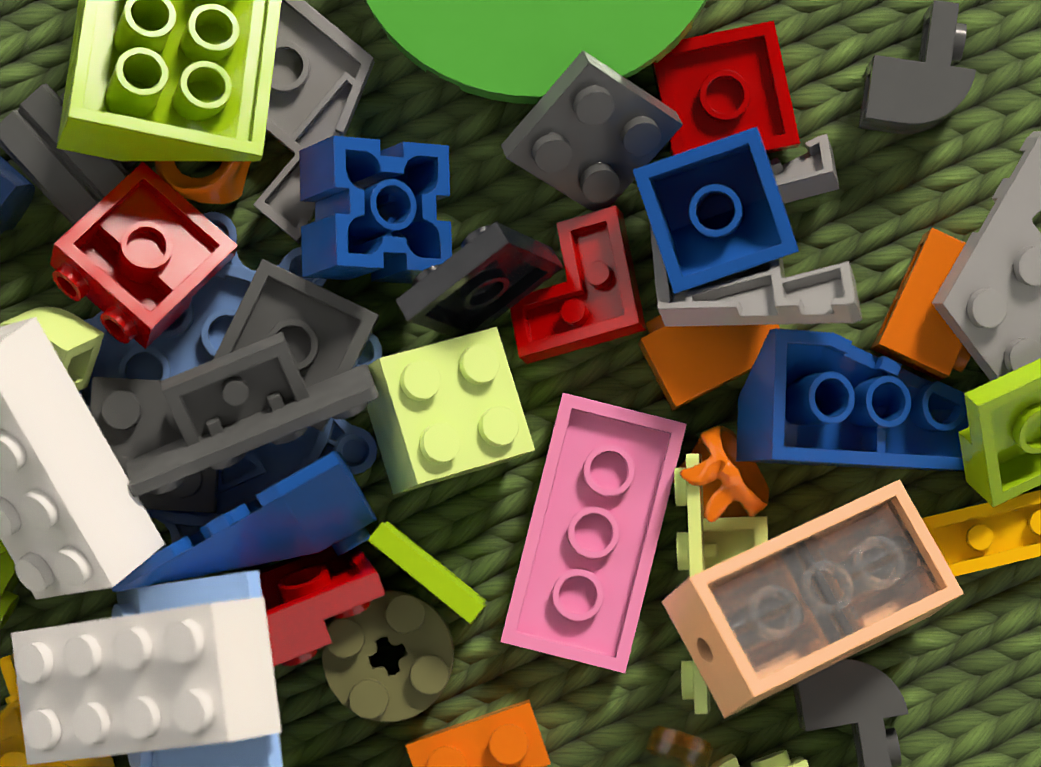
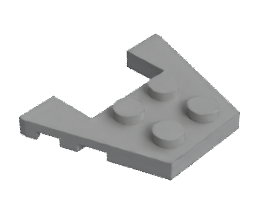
M282 0L266 131L295 156L253 205L294 241L300 244L301 226L311 223L315 213V202L300 201L299 151L331 136H346L375 61L369 53L306 1Z
M1033 131L1024 141L1019 150L1023 155L1010 178H1003L992 197L995 202L979 232L971 233L932 301L933 306L990 381L1041 358V233L1032 222V218L1041 211V131Z
M827 134L817 136L806 142L807 153L784 165H781L777 157L770 160L784 204L839 189L834 154ZM650 224L657 306L665 327L853 323L862 320L856 282L849 261L785 278L783 259L779 258L674 294Z

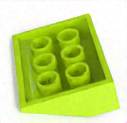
M79 0L56 148L117 161H260L264 150L282 0Z

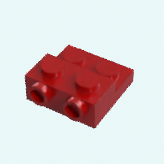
M142 162L54 243L50 265L55 269L52 273L54 282L66 296L74 301H80L86 296L103 311L100 315V320L105 329L116 340L128 344L134 339L146 349L189 308L192 297L235 256L238 245Z
M329 546L319 553L289 558L259 570L273 667L279 664L294 666L310 660L317 654L319 648L332 643L324 619L332 616L335 618L355 616L365 611L370 606V601L385 595L377 571L358 546L338 557L332 546Z

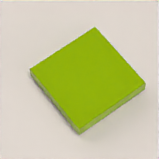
M382 522L369 537V542L468 623L471 624L486 607V600L394 524Z

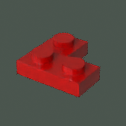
M616 205L556 223L567 281L532 291L510 308L518 355L525 363L530 364L646 330L624 215Z

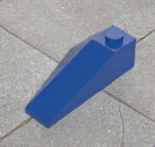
M778 328L769 330L738 397L736 461L964 472L958 432L968 428L969 423L963 392L940 381L931 382L901 368L902 364L885 356L877 357L851 345L852 341L835 333Z
M333 451L257 494V499L252 502L242 504L222 514L201 527L200 531L189 537L186 536L151 555L114 587H111L113 592H119L315 554L329 546H332L338 557L369 539L370 534L365 526L376 521L377 517L340 452Z

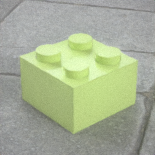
M497 327L382 357L368 365L379 397L368 402L367 410L393 495L509 462L535 450Z

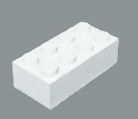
M33 317L0 327V539L15 563V571L19 580L26 588L31 590L36 600L114 587L164 546L165 543L139 497L133 496L128 486L130 481L37 318Z
M264 597L214 602L11 633L27 765L225 743L281 732Z

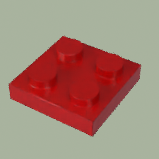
M774 20L682 39L658 63H652L659 101L676 111L683 123L682 127L668 141L671 156L757 127L761 134L767 154L799 147L800 139Z

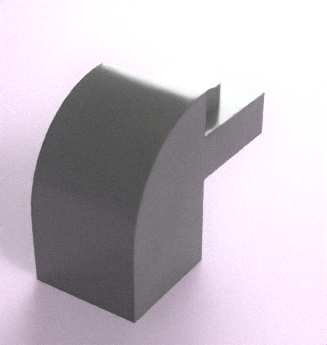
M934 0L924 16L918 61L874 55L866 68L858 128L895 134L923 132L944 121L964 100L973 84L976 70L951 66V61H961L966 41L967 25L957 23L959 3Z
M846 658L792 685L799 727L801 729L811 731L851 724L858 767L901 766V751L896 730L894 727L885 729L883 718L906 715L909 712L900 690L882 671L867 663Z

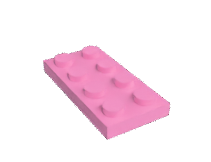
M562 393L500 642L621 673L626 672L674 478V469L677 466L687 426L686 423Z

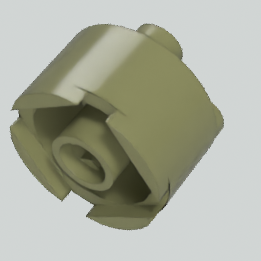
M387 590L384 591V596L370 601V606L365 611L348 618H334L328 628L332 643L323 647L322 660L326 680L334 695L344 706L362 718L381 722H395L411 718L423 712L436 701L450 679L454 665L455 650L448 624L436 608L416 595L403 591ZM387 637L392 646L403 644L406 648L407 655L398 661L399 672L391 673L387 665H380L378 667L375 665L372 655L380 651L378 641L380 638Z

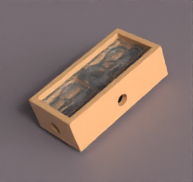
M899 479L689 577L667 596L662 603L724 718H727L932 616L964 593Z

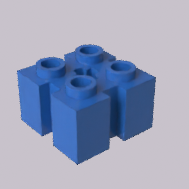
M331 136L299 151L300 201L315 202V221L301 226L302 278L350 280L371 273V282L412 284L414 278L423 270L442 264L452 256L451 221H438L436 201L450 196L449 145L401 142L380 151L379 139Z

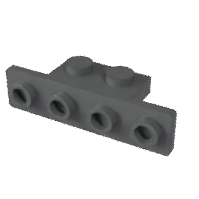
M280 332L160 381L162 392L183 438L127 461L126 473L130 481L128 486L134 497L147 492L154 495L163 494L181 485L185 478L191 474L209 467L212 469L230 467L242 460L246 453L252 449L270 442L273 444H285L299 438L306 432L307 427L331 417L333 419H346L360 413L367 407L368 402L379 397L368 365H360L306 387L284 334Z

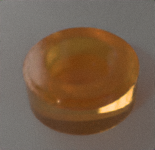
M656 726V728L651 730L645 750L689 767H708L713 747H711V743L693 735L663 726Z

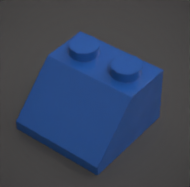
M757 127L633 170L674 294L799 252L773 169Z

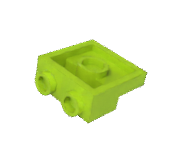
M1040 358L964 393L969 427L958 433L966 482L992 507L1041 485Z

